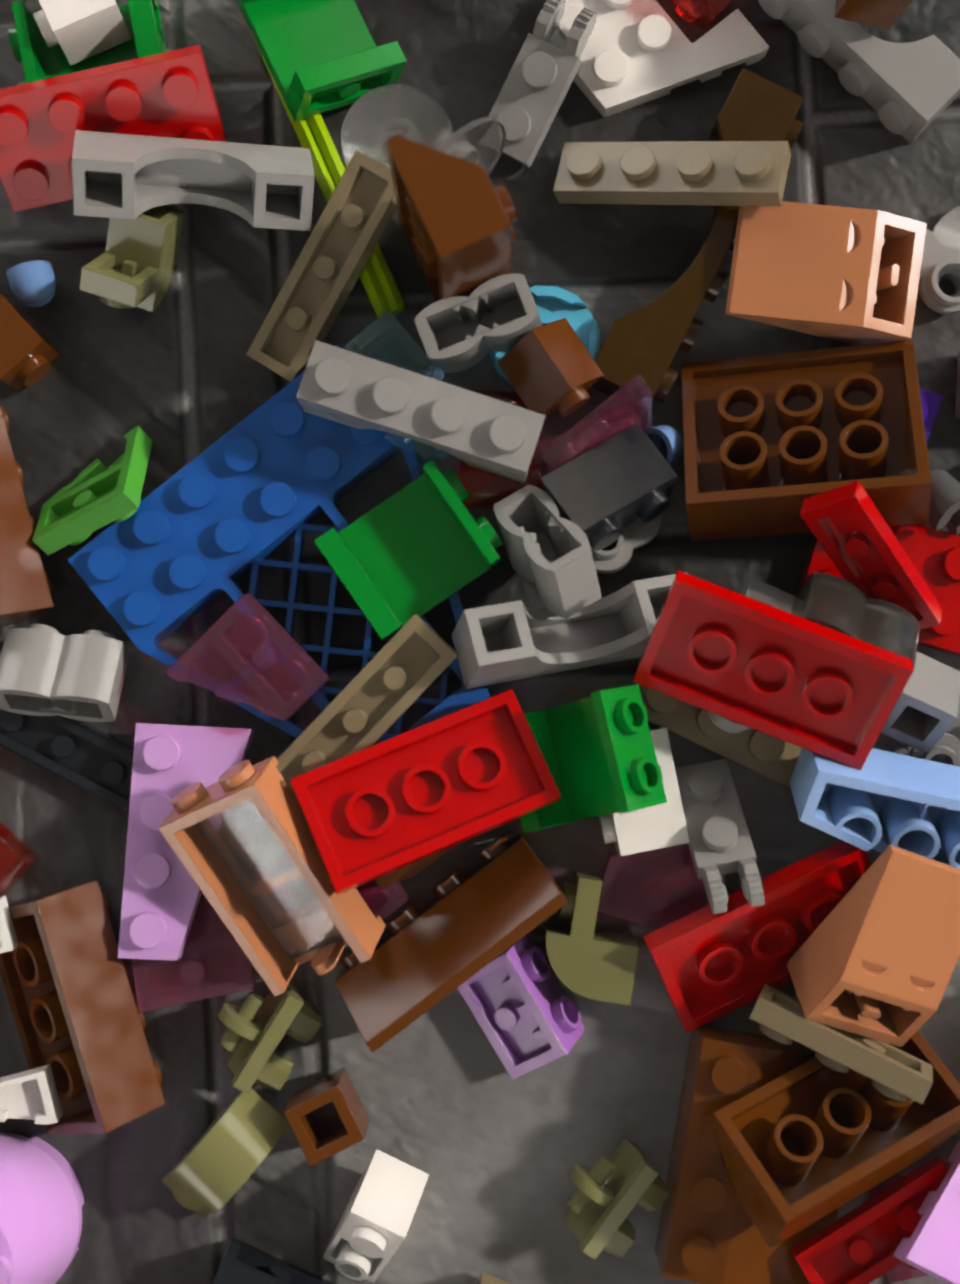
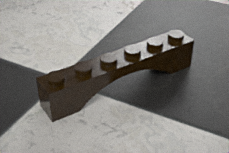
M743 68L716 120L709 141H788L791 151L804 125L803 122L795 119L804 97ZM714 205L709 233L692 265L667 291L641 309L614 321L595 359V363L604 375L591 386L592 388L642 413H646L653 399L664 403L679 373L669 368L677 350L680 349L689 353L704 322L694 318L703 299L714 303L729 274L728 271L720 268V265L728 249L734 250L739 206Z

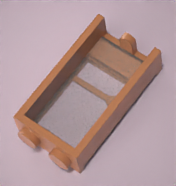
M272 756L254 765L249 760L239 762L226 770L218 778V782L204 787L202 782L188 786L171 800L174 808L158 829L275 997L285 992L298 965L312 960L311 966L318 976L324 975L336 966L344 948L348 945L360 963L370 960L386 925L379 914L373 915L356 888L336 895L299 802L277 769L278 760L275 756Z

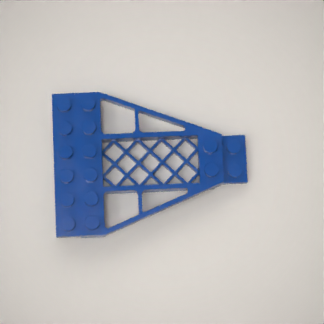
M304 372L145 497L131 517L120 523L114 522L67 559L140 651L296 739L305 728L246 696L240 691L241 687L271 663L281 661L320 710L323 711L333 701L327 693L339 694L343 690L327 687L331 654L363 657L362 670L370 662V658H374L378 653L371 651L374 628L368 619L364 650L332 647L335 615L364 618L366 616L362 610L336 607L340 578L331 566L302 563L305 532L324 534L334 527L309 523L325 512L336 525L334 529L337 533L350 525L336 508V501L399 451L406 458L412 481L422 475L410 438L374 429L359 430L304 412L296 398ZM295 535L293 562L265 559ZM261 567L292 570L288 602L258 599ZM251 570L249 594H247L237 581ZM301 571L331 574L328 606L297 603ZM224 591L227 592L264 638L267 645L265 653L227 684L166 651L160 645L161 641ZM458 592L449 598L456 624L464 611ZM257 606L287 609L284 639ZM296 610L327 614L324 646L293 643ZM422 616L421 619H423L434 630V628L430 625L426 618ZM292 650L323 653L319 683ZM456 657L442 672L439 699L418 697L413 702L437 706L405 732L490 698L487 686L465 690ZM450 667L463 685L446 698ZM404 713L396 720L395 734L384 733L379 740H388L402 734Z

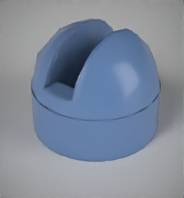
M46 260L28 261L17 264L6 271L11 291L21 303L30 307H41L49 303L56 291V278L51 262Z
M659 425L644 430L672 469L680 464L684 459V435L679 429L669 425Z

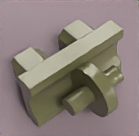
M291 980L285 992L274 997L272 992L269 991L266 998L263 999L259 995L250 992L241 1007L226 1002L218 1011L217 1016L219 1020L228 1027L219 1044L223 1048L232 1051L225 1062L226 1067L234 1074V1078L231 1081L232 1086L247 1094L253 1084L280 1091L290 1076L293 1067L291 1057L276 1049L281 1039L287 1034L307 1044L313 1039L321 1026L323 1019L318 1009L301 997L294 981Z
M625 1137L611 1157L608 1159L605 1156H601L592 1170L579 1163H575L567 1173L571 1181L578 1188L567 1202L571 1210L565 1217L564 1222L578 1238L581 1251L594 1260L601 1251L617 1257H623L634 1243L636 1234L635 1228L626 1219L636 1204L649 1212L658 1210L669 1196L670 1189L639 1146Z

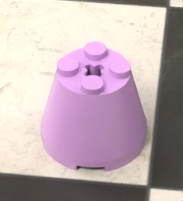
M0 1132V1284H55L67 1270L79 1249L78 1244L81 1237L83 1219L82 1206L85 1204L80 1182L73 1168L63 1155L52 1145L34 1135L27 1138L18 1134Z

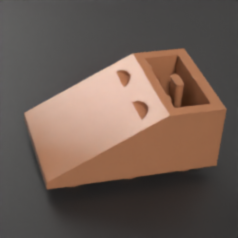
M782 201L781 206H739L725 315L856 346L911 339L927 223L880 210Z
M889 845L786 963L805 1019L902 1047L937 1011L960 956V869Z

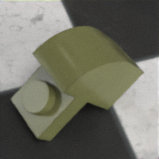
M163 205L143 212L135 220L109 218L105 252L82 267L79 290L99 296V300L103 304L114 308L138 307L150 312L155 311L167 292L178 259L186 212Z
M575 871L573 885L563 884L562 890L568 903L559 909L558 918L567 919V926L563 927L544 923V944L551 967L567 988L582 997L630 1006L639 946L633 938L594 932L603 881L597 874Z
M252 1088L248 1094L241 1091L221 1111L200 1139L173 1165L161 1181L173 1191L175 1199L181 1206L190 1211H195L204 1220L211 1213L215 1215L235 1195L266 1158L290 1124Z

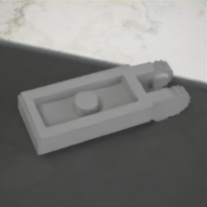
M546 0L536 19L533 34L528 33L478 137L480 143L527 167L532 165L580 68L581 61L579 58L596 23L597 13L584 7L572 24L564 50L549 43L557 24L563 16L565 0Z
M727 758L675 768L690 841L688 846L697 879L703 880L712 914L727 912L728 895L726 887L722 883L721 875L734 872L739 873L743 895L749 903V907L764 905L765 897L756 864L757 856Z

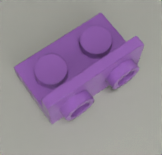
M526 934L458 987L459 992L512 1080L567 1055L585 1030L577 1005L570 997L564 994L551 972V965L547 955L541 948L535 946L529 934Z

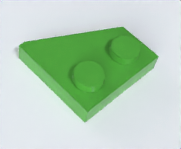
M139 425L124 435L127 440L125 452L106 468L97 458L73 482L60 489L42 505L32 541L47 555L69 544L77 546L83 543L94 531L113 521L120 523L127 520L139 508L153 443Z

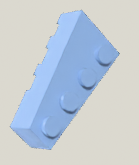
M872 748L861 770H858L810 750L801 749L789 782L799 821L866 852L874 849L883 853L889 845H893L960 869L959 766Z

